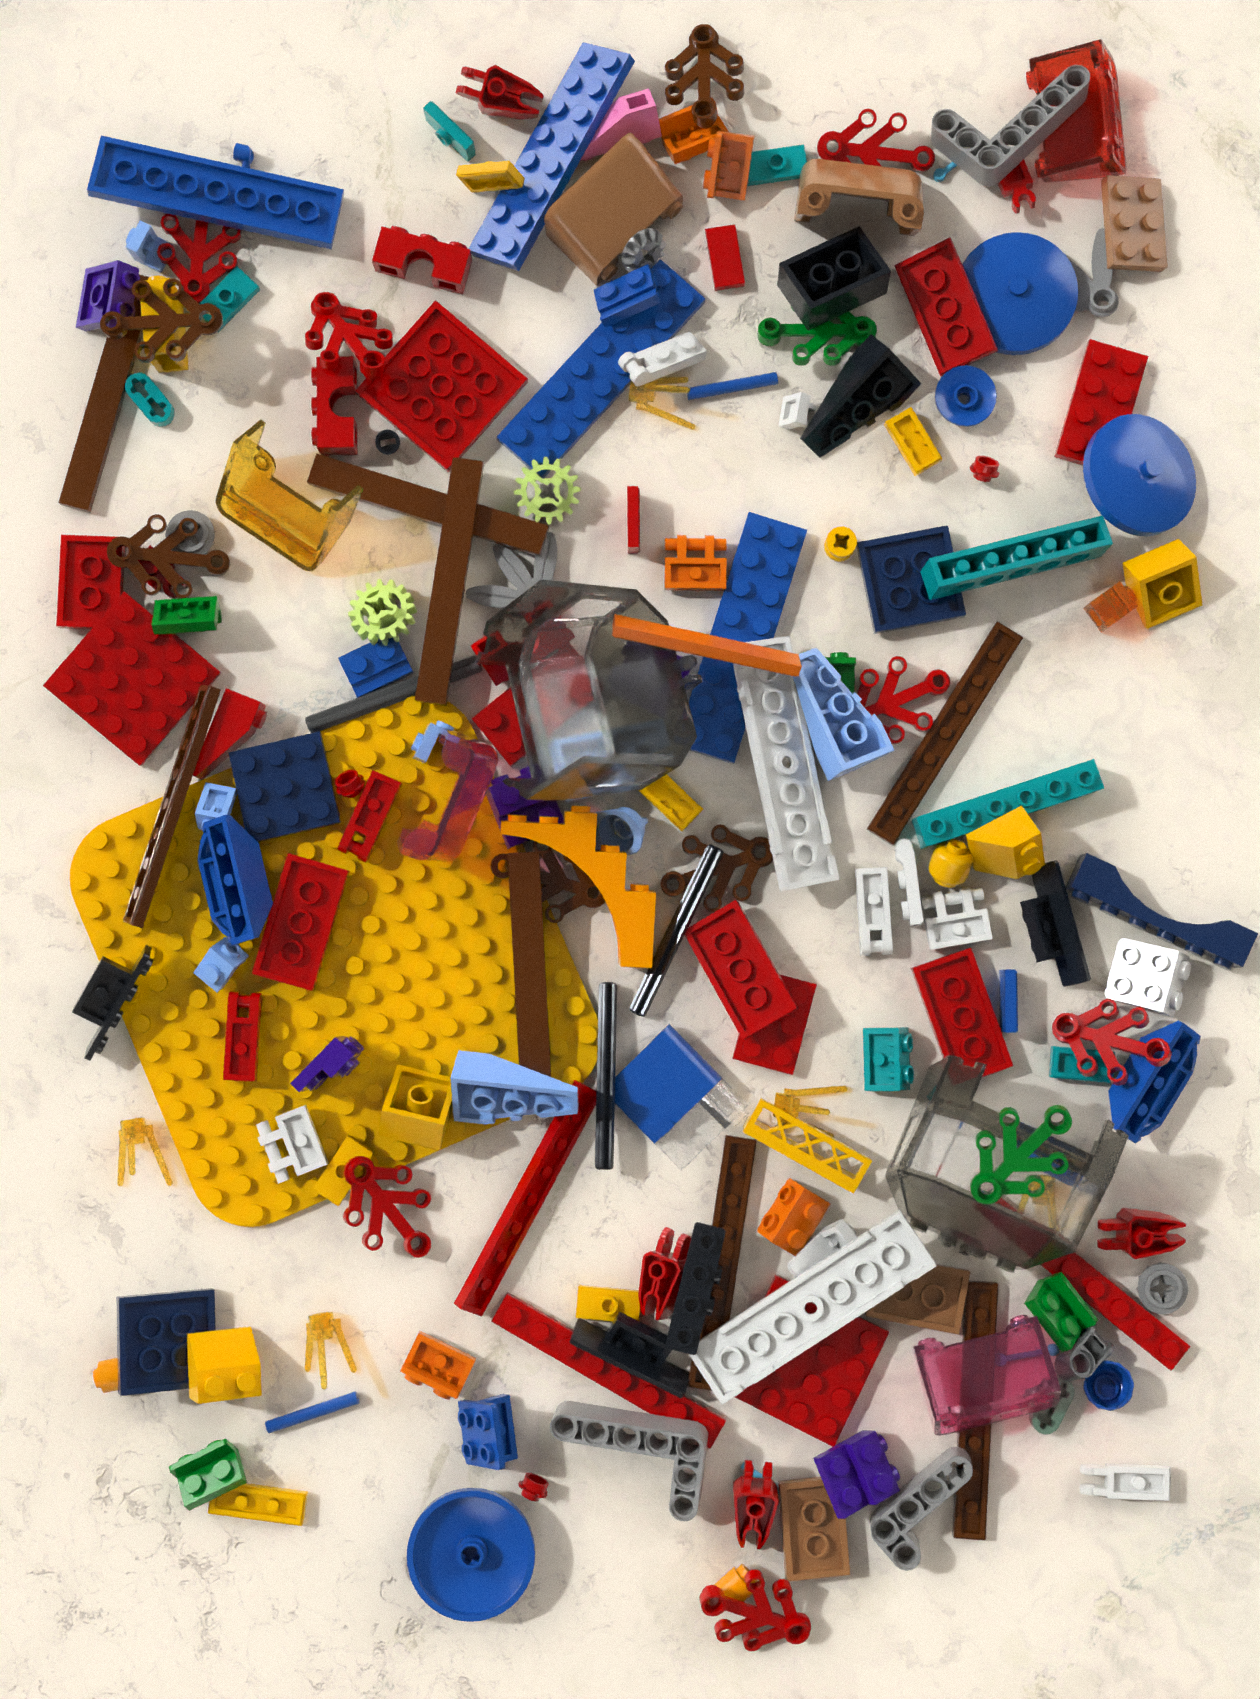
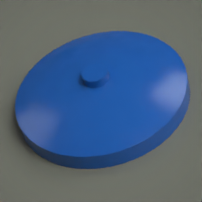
M1005 233L981 243L963 262L962 265L998 348L996 353L1023 355L1036 352L1053 343L1069 325L1078 301L1077 277L1067 256L1052 242L1029 233Z
M1141 414L1122 415L1099 428L1086 447L1083 460V474L1088 494L1099 513L1119 530L1135 536H1155L1178 525L1189 513L1196 493L1194 465L1184 443L1174 431L1162 422Z
M482 1488L453 1490L431 1502L416 1520L407 1546L408 1572L419 1596L439 1614L459 1621L474 1622L487 1620L508 1610L526 1590L531 1580L535 1563V1541L531 1527L523 1513L506 1497Z

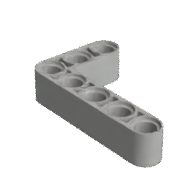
M1072 65L1066 68L991 139H988L951 109L939 110L932 118V144L979 184L988 187L994 186L1086 101L1090 72L1082 65Z
M564 1401L559 1404L550 1423V1431L558 1440L673 1459L674 1466L669 1502L670 1513L679 1521H689L696 1516L702 1494L708 1431L704 1425L691 1420L574 1401ZM561 1418H568L573 1424H566ZM591 1423H599L604 1429H597ZM623 1428H630L636 1434H627ZM654 1434H664L667 1437V1439H658ZM685 1439H695L699 1444H689ZM689 1468L695 1473L687 1474L682 1469ZM679 1498H687L692 1503H683Z

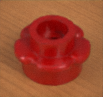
M977 456L974 463L970 465V470L974 473L973 477L982 482H990L992 478H997L1000 474L997 471L999 462L988 456Z
M356 770L344 771L335 780L336 792L339 796L343 795L348 798L358 796L365 785L364 777L358 774Z
M526 1473L523 1481H519L518 1486L523 1489L521 1494L526 1499L537 1502L540 1498L547 1497L549 1483L543 1477L533 1473Z

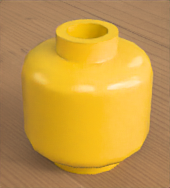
M951 839L941 842L934 848L929 863V873L937 884L953 888L964 883L968 878L973 864V856L965 843L960 840Z

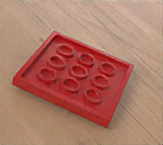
M435 300L385 356L384 373L375 380L366 378L355 390V393L446 472H449L453 457L462 458L528 383V378Z
M124 591L43 686L135 763L142 766L193 707L199 687L201 685L211 686L221 672L175 633L154 635L152 629L153 615Z
M775 1274L764 1298L788 1283L789 1280ZM808 1302L805 1305V1310L807 1313L813 1314L817 1311V1306L813 1302ZM858 1316L757 1383L750 1385L743 1392L735 1396V1398L834 1447L888 1337L889 1331Z

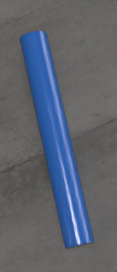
M777 372L690 387L686 388L688 400L776 385L778 384Z
M355 1391L265 1421L266 1430L268 1433H272L359 1404L358 1394Z

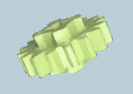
M544 457L543 465H539L534 459L532 460L533 469L522 468L523 473L526 475L524 479L516 478L515 480L521 484V489L515 490L514 494L522 496V500L517 503V506L525 505L527 510L524 515L527 517L534 513L536 522H539L541 517H546L547 525H551L552 517L554 516L562 522V513L564 511L570 515L573 513L569 505L571 503H579V500L573 497L574 493L581 491V487L573 486V482L578 479V476L568 475L571 468L570 465L565 466L563 469L560 468V459L558 458L553 465L549 464L548 457ZM546 469L556 471L552 478H542L537 472ZM536 480L545 485L553 483L555 486L553 492L559 501L549 496L545 499L540 496L542 489ZM564 480H566L568 485L567 500L560 495V485ZM528 482L535 487V497L531 501H529L527 496ZM553 503L558 508L551 512L538 510L543 504Z
M378 579L375 587H372L370 583H366L367 591H356L359 597L358 601L350 600V605L354 609L348 612V616L353 621L351 623L352 628L355 632H358L363 641L368 638L374 646L378 639L382 641L384 646L388 645L390 638L399 642L398 634L402 632L408 635L409 631L406 625L415 624V620L411 615L417 613V609L413 604L414 599L410 592L407 593L404 585L401 584L397 587L394 580L390 579L387 585H384L382 580ZM396 599L401 602V609L398 608L395 602ZM364 616H367L370 623L369 626L365 624Z

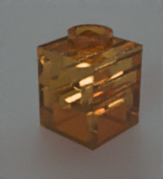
M1119 581L1083 609L1102 633L1137 608L1138 605L1135 602L1136 596L1128 586H1123Z

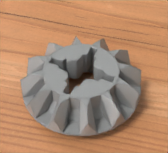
M647 228L632 236L622 253L624 268L630 273L647 264L650 267L655 265L658 258L664 256L662 250L665 248L666 243L663 240V235L656 229ZM642 248L644 250H647V254L645 256L642 255Z
M193 510L176 514L167 525L165 537L167 538L179 528L181 520L192 518L198 525L196 537L199 543H193L191 540L183 541L171 551L208 554L211 546L215 544L214 537L216 532L210 519L204 514ZM185 523L183 527L185 526L187 529L194 531L195 527L192 523Z
M1159 1262L1158 1264L1147 1266L1146 1270L1138 1276L1139 1281L1136 1290L1140 1302L1148 1310L1157 1314H1169L1178 1310L1184 1304L1188 1294V1284L1183 1273L1175 1266ZM1161 1278L1163 1283L1174 1287L1165 1290L1162 1298L1157 1291L1150 1289L1159 1285Z

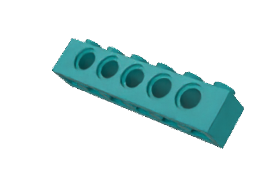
M1098 516L928 559L920 573L929 599L933 600L1100 558L1113 542L1104 517Z
M1095 759L918 816L911 821L920 848L924 849L964 836L1020 806L1024 808L1027 814H1031L1104 789V785Z

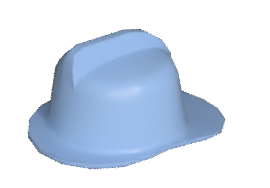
M623 806L596 812L595 850H601V845H619L620 851H625L627 855H632L639 851L642 847L645 825L648 823L646 817L641 818L634 809Z

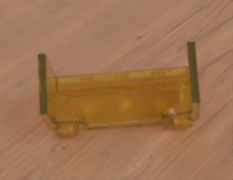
M259 420L232 443L215 500L217 509L224 517L301 569L313 571L324 561L351 522L363 488L357 485L341 501L330 499L323 505L322 509L273 477L276 470L275 460L268 451L259 446L266 422Z

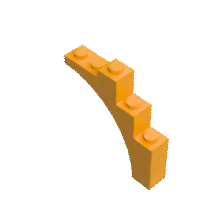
M572 805L571 811H564V823H558V817L539 816V822L527 821L526 815H508V820H501V834L523 837L547 845L571 859L581 868L601 892L612 915L617 935L618 963L620 967L652 968L656 892L649 890V885L630 884V889H625L627 853L620 851L619 845H601V850H595L597 813L590 812V806Z

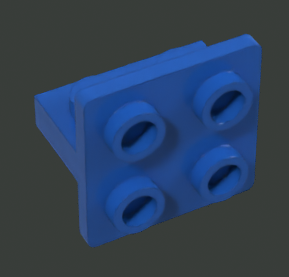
M500 1394L479 1401L465 1399L458 1401V1422L462 1430V1453L466 1464L502 1470L505 1469V1462L518 1459L510 1395Z

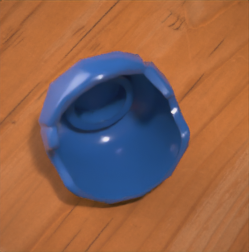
M1103 1361L1091 1376L1085 1378L1083 1389L1088 1400L1098 1409L1113 1411L1122 1408L1131 1400L1134 1382L1130 1372L1120 1363Z

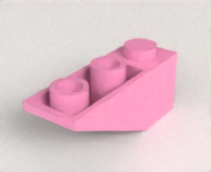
M649 89L619 97L611 104L580 161L590 160L595 156L605 154L628 133H632L641 143H648L653 139L662 137L656 104Z

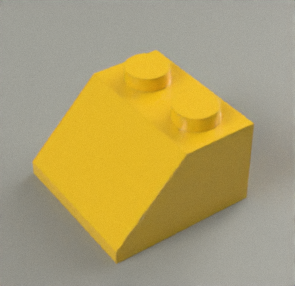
M1179 539L1122 563L1126 588L1146 629L1203 605L1197 557Z
M1022 806L966 834L968 848L973 856L972 867L975 871L1019 879L1025 875L1036 873L1045 865L1041 832Z
M397 1064L381 1111L378 1135L440 1150L452 1109L450 1077Z
M250 1326L187 1334L189 1398L197 1404L262 1396L261 1363Z

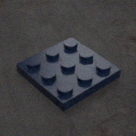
M948 525L857 542L856 548L874 634L966 616L962 592L930 600L920 573L929 558L953 552Z
M320 731L228 752L245 830L257 842L342 823Z
M206 1288L117 1296L118 1394L126 1396L189 1389L187 1334L215 1330V1289Z

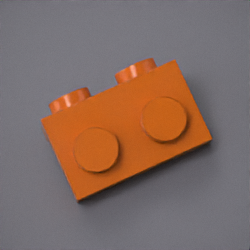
M693 105L659 118L662 144L674 164L688 161L694 156L707 152L710 138L715 139L718 131L729 132L718 116V112L716 121L709 128H701L694 123L692 116Z
M718 131L715 139L710 138L707 157L712 158L711 170H705L703 189H708L707 198L713 199L714 196L745 201L755 136Z
M789 1178L780 1189L769 1211L762 1218L757 1232L773 1244L796 1256L807 1244L829 1208L830 1203Z
M419 1331L400 1372L406 1374L404 1378L415 1385L421 1386L424 1383L434 1388L433 1392L439 1397L448 1400L451 1397L458 1399L476 1358Z

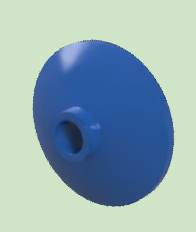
M965 365L952 368L941 377L936 386L935 403L938 411L947 421L957 426L969 427L983 422L992 413L996 404L997 393L992 379L987 373L977 367ZM966 395L969 398V403H961L959 396Z

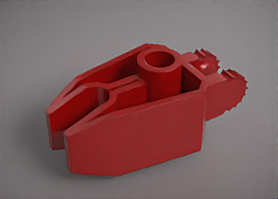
M497 65L488 68L486 72L466 66L462 67L461 75L467 79L483 83L481 91H478L468 86L458 85L455 93L478 102V108L482 114L519 120L538 118L539 110L520 101V99H528L542 103L544 95L531 83Z
M1122 1208L1116 1214V1218L1098 1220V1229L1103 1231L1114 1230L1116 1231V1238L1098 1239L1097 1247L1103 1250H1122L1133 1259L1171 1252L1186 1243V1239L1178 1234H1167V1232L1172 1229L1186 1227V1223L1161 1212Z
M668 1227L662 1230L656 1250L646 1253L642 1259L638 1292L640 1309L643 1315L654 1314L656 1309L655 1320L668 1319L674 1311L691 1241L689 1235L681 1234L677 1239L674 1252H670L675 1231Z
M745 1460L743 1476L733 1481L736 1535L740 1547L744 1548L746 1534L754 1526V1531L757 1532L756 1546L757 1549H761L769 1537L779 1503L778 1489L772 1480V1462H765L762 1470L763 1478L752 1477L754 1472L752 1460Z

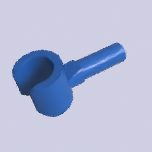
M236 143L233 159L242 162V167L250 168V164L254 160V153L248 145Z

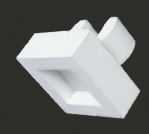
M799 392L783 397L779 427L787 430L797 427L807 428L810 420L807 419L808 412L817 410V406L810 403L811 395Z

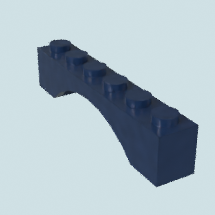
M1088 853L1079 856L1066 884V889L1072 892V898L1086 904L1091 900L1101 905L1100 911L1113 917H1117L1118 914L1129 918L1128 924L1144 931L1148 927L1157 932V938L1174 944L1176 940L1186 945L1185 951L1198 957H1202L1203 954L1214 958L1213 964L1231 971L1232 967L1242 968L1258 935L1257 932L1231 920L1210 924H1191L1162 916L1148 908L1133 895L1123 882L1116 866Z

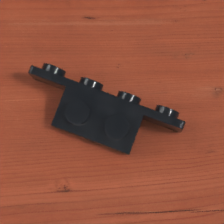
M1057 860L1047 862L1039 871L1032 874L1037 898L1020 902L1022 917L1026 923L1031 940V949L1035 955L1036 962L1055 958L1061 983L1064 987L1088 982L1091 980L1059 862Z
M145 945L132 970L104 956L99 961L72 1010V1013L99 1025L86 1049L85 1059L90 1061L95 1052L101 1054L109 1039V1037L105 1036L110 1026L116 1028L123 1015V1011L120 1010L125 1000L131 1002L139 986L134 983L140 974L143 976L147 974L154 959L150 958L152 947Z
M701 1222L694 1224L665 1346L667 1349L691 1355L697 1353L705 1316H711L716 1297L710 1296L713 1284L719 1285L723 1266L718 1265L726 1233L724 1228Z
M620 1311L607 1331L578 1318L569 1341L570 1344L679 1398H683L686 1393L689 1372L666 1361L672 1351L665 1346L666 1334Z

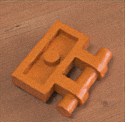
M677 535V538H665V550H677V558L665 557L664 590H726L727 558H714V551H726V539H714V535H705V538H687V535ZM687 551H704L705 558H686Z

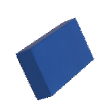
M1016 969L999 970L1001 1032L1017 1033Z

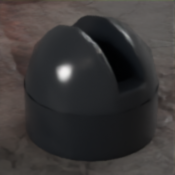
M388 429L380 431L375 439L376 448L383 454H394L400 447L398 434ZM395 438L396 444L381 447L380 441Z

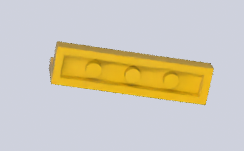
M763 1098L759 1100L752 1115L748 1116L743 1125V1132L853 1194L872 1163V1159ZM763 1108L776 1115L779 1126L770 1128L757 1120ZM780 1117L790 1123L782 1124ZM794 1126L803 1129L806 1141L801 1143L795 1142L785 1136L784 1129ZM808 1133L812 1134L817 1138L810 1140ZM826 1142L831 1145L834 1156L824 1158L813 1152L811 1145ZM836 1148L844 1152V1154L837 1155ZM853 1157L862 1162L855 1175L842 1168L839 1160Z

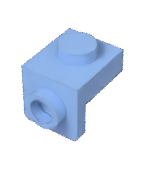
M140 220L137 227L130 230L126 239V248L135 261L159 273L163 271L166 264L159 260L157 248L159 245L169 242L159 238L151 225ZM166 249L162 252L161 256L169 258L172 251Z
M437 721L436 725L430 722L424 734L418 732L412 744L411 750L416 751L413 759L422 763L427 762L438 736L455 743L459 735L453 733L454 727L442 721Z
M224 937L210 947L193 973L218 993L224 988L237 967L244 963L249 955L238 944L231 945L228 937Z

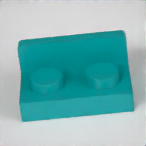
M908 1027L863 1028L865 1091L910 1090V1084L914 1081V1069L910 1065L913 1037L909 1034Z

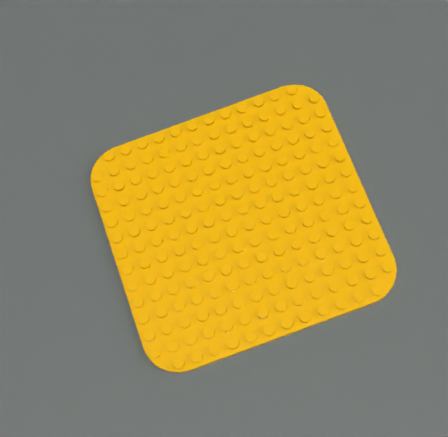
M410 696L404 701L320 731L342 823L258 842L272 901H274L288 853L350 871L314 991L252 974L268 917L259 938L238 944L249 957L237 967L224 988L218 993L193 973L210 947L224 937H227L211 920L197 861L200 840L204 832L197 827L195 811L205 782L236 788L232 767L189 785L143 928L123 922V918L163 797L101 823L85 836L74 854L70 868L71 893L98 960L100 961L102 956L132 970L145 945L152 947L150 958L154 959L147 974L145 976L140 974L134 983L139 986L131 1002L125 1000L120 1008L123 1011L122 1018L198 1199L207 1210L225 1222L245 1227L267 1225L326 1200L325 1197L312 1188L328 1164L297 1176L294 1166L290 1165L286 1167L290 1179L278 1184L274 1172L271 1173L268 1164L270 1161L264 1145L260 1146L257 1137H260L256 1124L268 1120L271 1130H278L276 1116L307 1105L328 1163H330L345 1138L350 1135L375 1152L370 1159L374 1166L394 1168L400 1164L407 1165L439 1151L438 1149L378 1135L381 1111L397 1064L451 1077L458 1050L492 1054L519 1065L509 877L504 879L496 877L491 871L490 864L492 859L498 854L526 852L523 844L507 849L485 794L488 787L492 786L491 780L495 778L471 723L456 706L448 701L447 706L416 702L415 696ZM437 721H442L454 727L453 733L459 735L455 743L438 736L427 762L422 763L413 759L416 751L411 750L412 744L418 732L424 734L430 722L436 725ZM347 770H356L358 774L364 777L365 785L372 770L402 783L367 863L358 860V856L350 852L345 854L337 850L362 794L361 792L354 798L337 794L335 780L341 773ZM237 794L230 815L245 829ZM356 832L354 841L363 844L366 835ZM501 860L498 863L499 871H508V861ZM545 900L542 902L551 1077L572 1085L574 1080L583 1083L597 1062L598 1018L558 924L549 922L545 917V910L549 906L548 901ZM550 909L549 917L555 920L552 910ZM230 991L240 992V995L251 996L252 992L262 993L257 1081L223 1080L227 1003ZM240 1008L239 1017H249V1008ZM352 1036L364 1047V1050L361 1052L362 1054L357 1058L360 1064L348 1076L329 1077L317 1090L314 1089L312 1091L298 1092L290 1084L335 1037ZM452 1105L440 1150L510 1120V1117L498 1118L494 1124L485 1125L454 1121ZM283 1138L276 1140L281 1157L289 1156Z

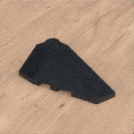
M870 334L849 357L800 439L821 458L849 440L854 431L864 425L867 427L871 426L876 422L875 418L887 410L892 412L899 408L922 383L885 344Z

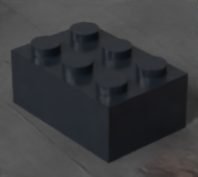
M858 226L780 262L777 286L805 328L809 331L887 294L891 270L861 227Z

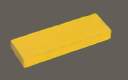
M245 1483L209 1501L208 1514L302 1526L304 1524L308 1491Z

